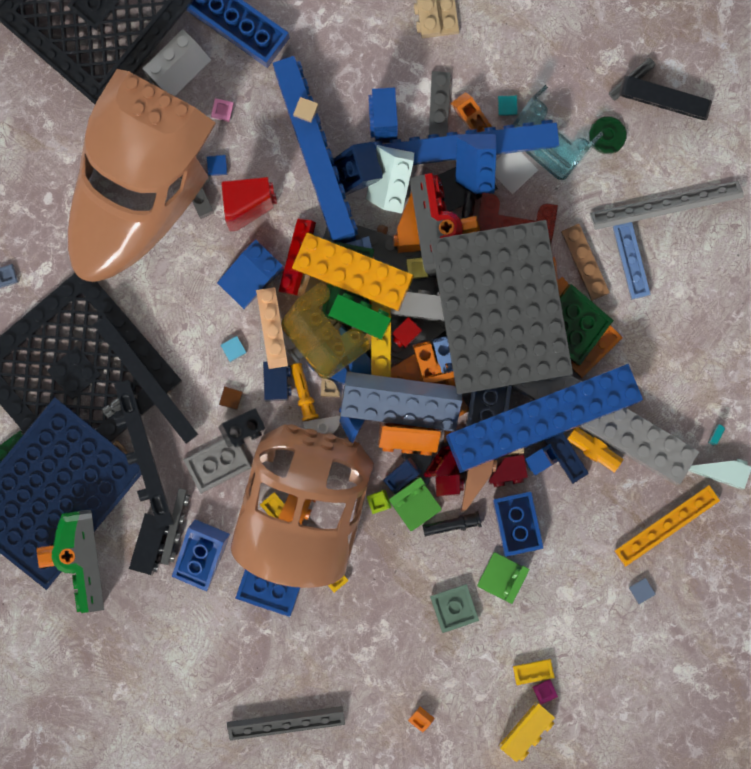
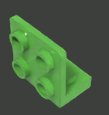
M421 477L389 499V502L410 531L415 530L442 510Z
M493 553L477 587L513 604L530 569L497 553Z

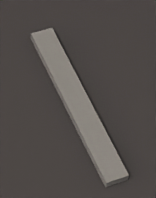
M739 181L592 212L590 213V218L594 229L597 230L743 198L744 194Z

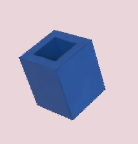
M551 444L525 459L528 468L534 475L560 461Z

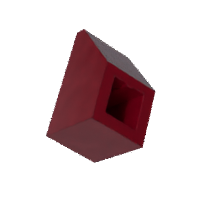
M524 455L504 458L496 472L489 479V485L493 484L495 488L505 486V482L512 481L513 484L524 483V479L528 478Z
M459 475L435 477L436 497L459 496L460 491L464 490V481L460 479Z

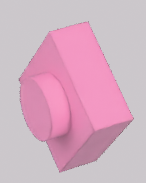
M215 98L211 118L230 122L234 102Z

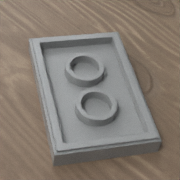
M224 439L183 459L200 494L252 468L242 447L235 448L233 445L228 448Z

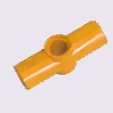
M576 427L567 439L575 447L582 450L583 454L588 458L599 462L613 473H615L624 460L621 456L607 448L608 446L601 440L591 437L579 427Z

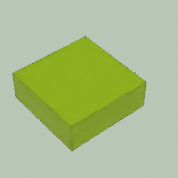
M386 490L366 496L372 514L392 508Z

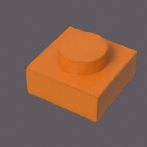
M420 706L408 721L423 733L435 718Z

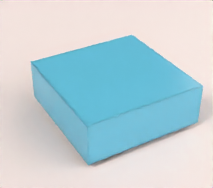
M237 336L220 345L230 362L247 353Z

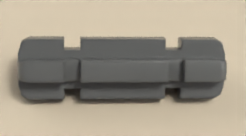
M117 398L111 402L110 406L107 405L102 409L106 417L109 418L114 415L115 411L121 410L119 399Z

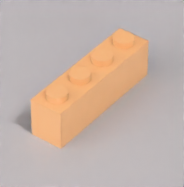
M275 287L256 290L268 367L273 369L288 366Z

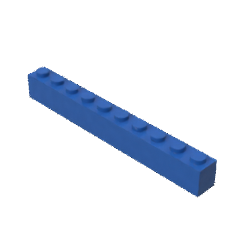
M553 120L541 121L542 124L540 125L528 122L523 123V127L515 128V125L503 126L504 129L496 130V127L484 128V132H477V129L465 131L466 134H496V155L560 147L557 122L553 123ZM458 132L446 133L447 136L439 137V134L428 135V139L410 137L409 141L401 142V139H393L388 144L377 141L373 142L375 148L379 145L415 153L413 165L456 160Z

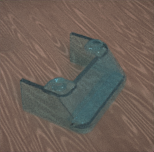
M546 85L529 100L512 124L515 125V128L523 127L522 124L534 122V125L542 124L541 121H544L548 113L546 105L540 101V98L548 88ZM558 132L560 147L525 152L555 178L565 180L603 136L602 132L591 142L584 138H577L573 143Z

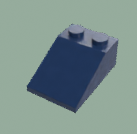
M373 141L351 145L333 159L334 164L332 167L336 166L340 179L338 184L342 183L345 196L375 184L383 178L382 168L379 165L377 150L373 145Z

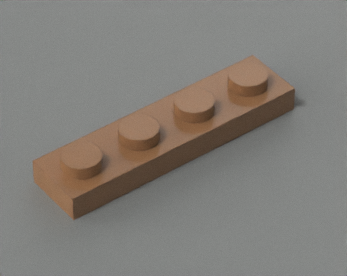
M580 224L562 230L563 238L591 301L609 294L610 292Z

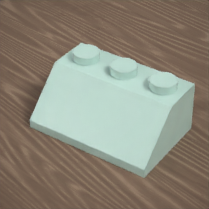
M377 145V159L382 168L383 178L375 184L368 186L366 199L383 210L402 213L415 153Z

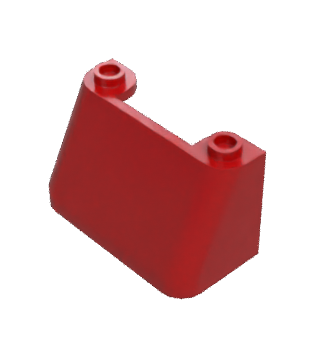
M268 177L221 182L225 221L230 232L240 230L274 208L273 205L277 204L273 182H269Z

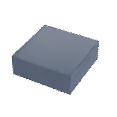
M13 264L0 267V288L19 283Z
M646 578L629 587L638 604L656 595Z

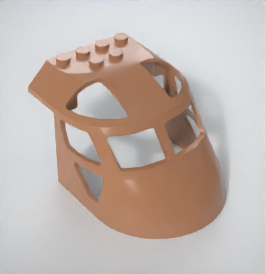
M284 424L263 435L255 452L231 543V552L234 559L244 569L257 577L285 586L314 588L330 585L340 580L347 570L368 482L374 465L360 443L355 441L352 443L348 438H338L329 433H318L313 429H302L293 424ZM278 450L294 452L289 471L284 478L275 475L262 464L265 461L273 463ZM338 462L351 468L349 482H353L357 486L341 490L328 489L326 485L332 463ZM261 483L298 497L294 517L291 522L269 516L258 510ZM305 499L345 503L346 506L337 528L320 529L300 525L299 520ZM357 499L353 520L350 522L354 504ZM352 533L350 542L348 543V535Z

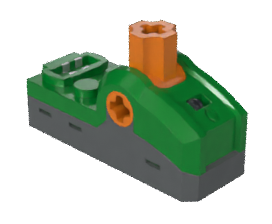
M91 510L62 513L56 529L54 544L52 546L36 548L39 568L55 566L61 572L76 573L72 575L73 588L78 589L74 590L77 612L104 610L92 512ZM65 551H69L70 556L66 557Z

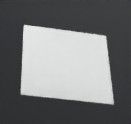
M522 152L503 154L496 160L495 177L512 194L538 171Z

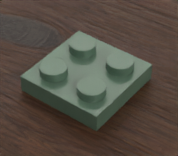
M467 584L430 596L442 633L479 621Z

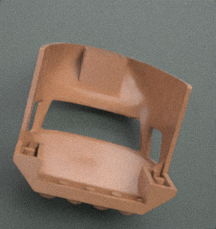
M117 69L89 117L80 169L70 209L68 252L71 266L78 277L89 282L111 278L129 268L146 255L181 217L208 179L207 173L196 156L216 123L194 106L125 70ZM94 168L104 177L128 190L138 193H156L152 209L149 211H134L104 197L89 182ZM183 175L180 189L166 202L169 186Z

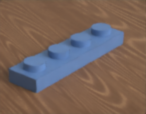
M632 222L613 226L631 300L650 296Z

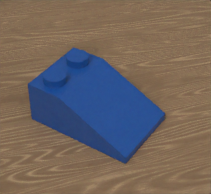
M255 239L220 278L217 284L245 309L257 297L256 290L265 289L284 270V267Z
M195 519L187 529L172 577L207 592L225 551L230 534Z

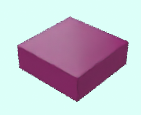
M550 679L532 687L540 705L558 697Z

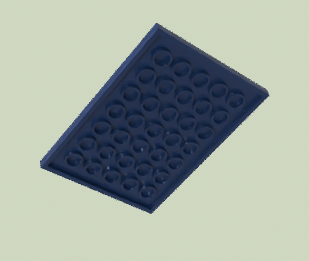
M54 397L0 463V554L45 590L50 587L61 571L55 566L39 568L36 548L52 546L54 544L56 529L62 513L91 510L95 532L142 475L137 463L129 465L124 452L56 397ZM65 551L66 557L70 556L69 551Z

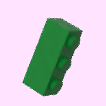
M343 293L342 296L338 294L328 316L383 340L392 321L389 318V313L381 309L376 312L371 309L372 305L363 301L360 304L353 301L354 297Z

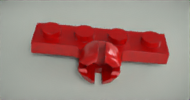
M297 219L278 292L298 295L303 273L292 269V266L306 233L314 234L316 222Z

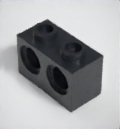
M256 408L223 422L218 427L228 448L233 445L237 448L245 444L244 440L249 438L255 440L261 437V433L266 429ZM247 422L254 423L255 430L249 429ZM231 429H234L238 432L237 438L231 436Z

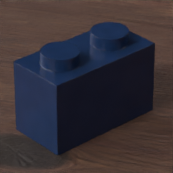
M268 361L263 362L265 402L288 401V396H292L291 384H288V377H291V365L269 369Z

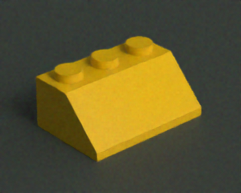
M535 702L498 745L499 748L515 762L523 761L529 754L527 750L531 745L535 747L542 739L540 735L543 731L546 730L548 732L555 724L553 722L555 717L538 702Z

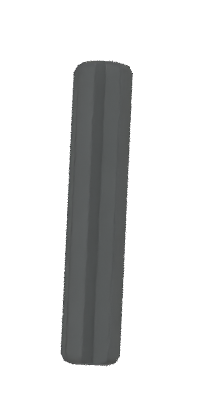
M648 58L628 76L641 79L655 67V62ZM623 80L609 92V96L614 101L620 97L619 93Z

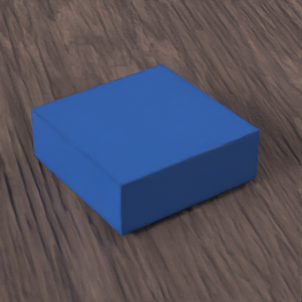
M226 155L207 156L208 176L228 175Z

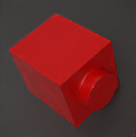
M408 317L392 333L394 337L392 341L398 347L403 346L406 349L422 333V330Z

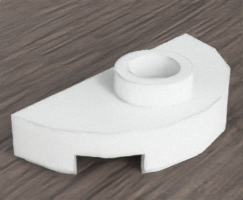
M340 416L304 421L303 425L306 430L313 429L318 433L333 434L340 425Z

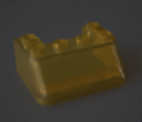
M321 281L295 301L282 319L281 326L320 378L328 379L368 351L370 345L365 334L357 328L350 329L341 336L319 307L330 298L328 287Z

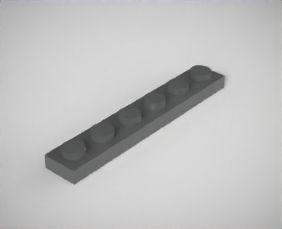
M343 706L230 721L227 722L229 739L232 741L345 725Z

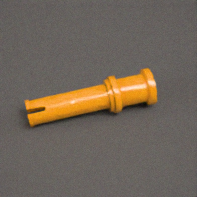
M302 363L291 365L299 396L297 404L301 407L303 415L302 422L319 418L313 404L315 400L313 397H310Z

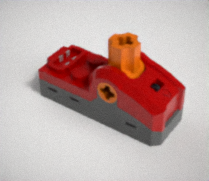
M429 173L410 177L423 267L430 277H434L436 272L430 240L479 232L480 227L476 216L460 219L456 214L447 211L445 201H442V198H445L442 181L438 175Z

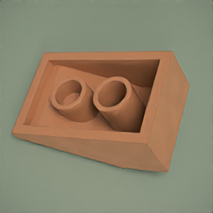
M492 460L467 470L461 511L465 512L491 474L496 472L497 460Z

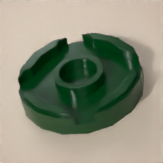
M610 116L598 119L592 124L589 131L591 146L602 154L618 152L624 146L627 139V131L622 122Z

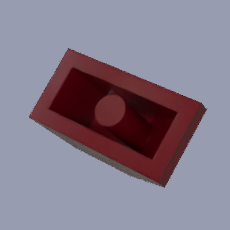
M449 445L442 446L423 474L425 477L461 474Z

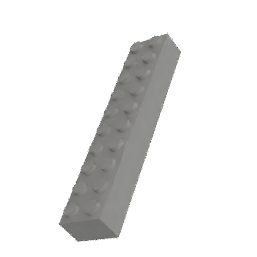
M572 375L515 384L512 385V388L532 400H537L582 381ZM627 408L579 426L582 430L676 486L681 484L700 452Z

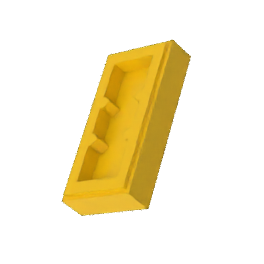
M551 659L513 666L516 685L555 678Z

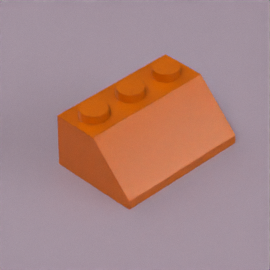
M380 423L378 446L385 452H394V449H401V453L413 454V451H421V455H432V452L437 453L441 431L439 429L402 424Z

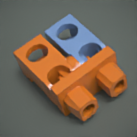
M447 336L432 340L437 360H435L430 341L412 345L423 382L438 384V381L445 380L446 385L455 386Z

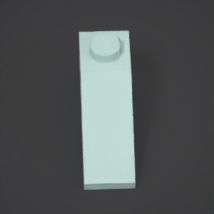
M737 459L736 461L694 465L688 471L743 490L747 484L751 466L747 465V461Z

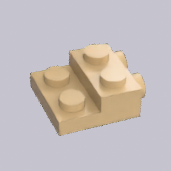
M417 0V3H414V13L419 16V22H416L417 33H421L422 39L459 34L455 0Z

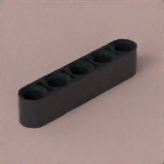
M624 76L619 93L624 98L700 120L708 119L712 101L631 76Z

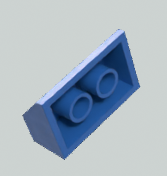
M457 134L456 182L475 194H495L496 134Z

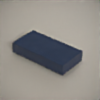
M409 457L383 481L396 495L421 474L422 471Z

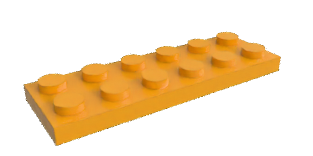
M306 233L292 266V269L398 312L414 277L413 274L309 233Z

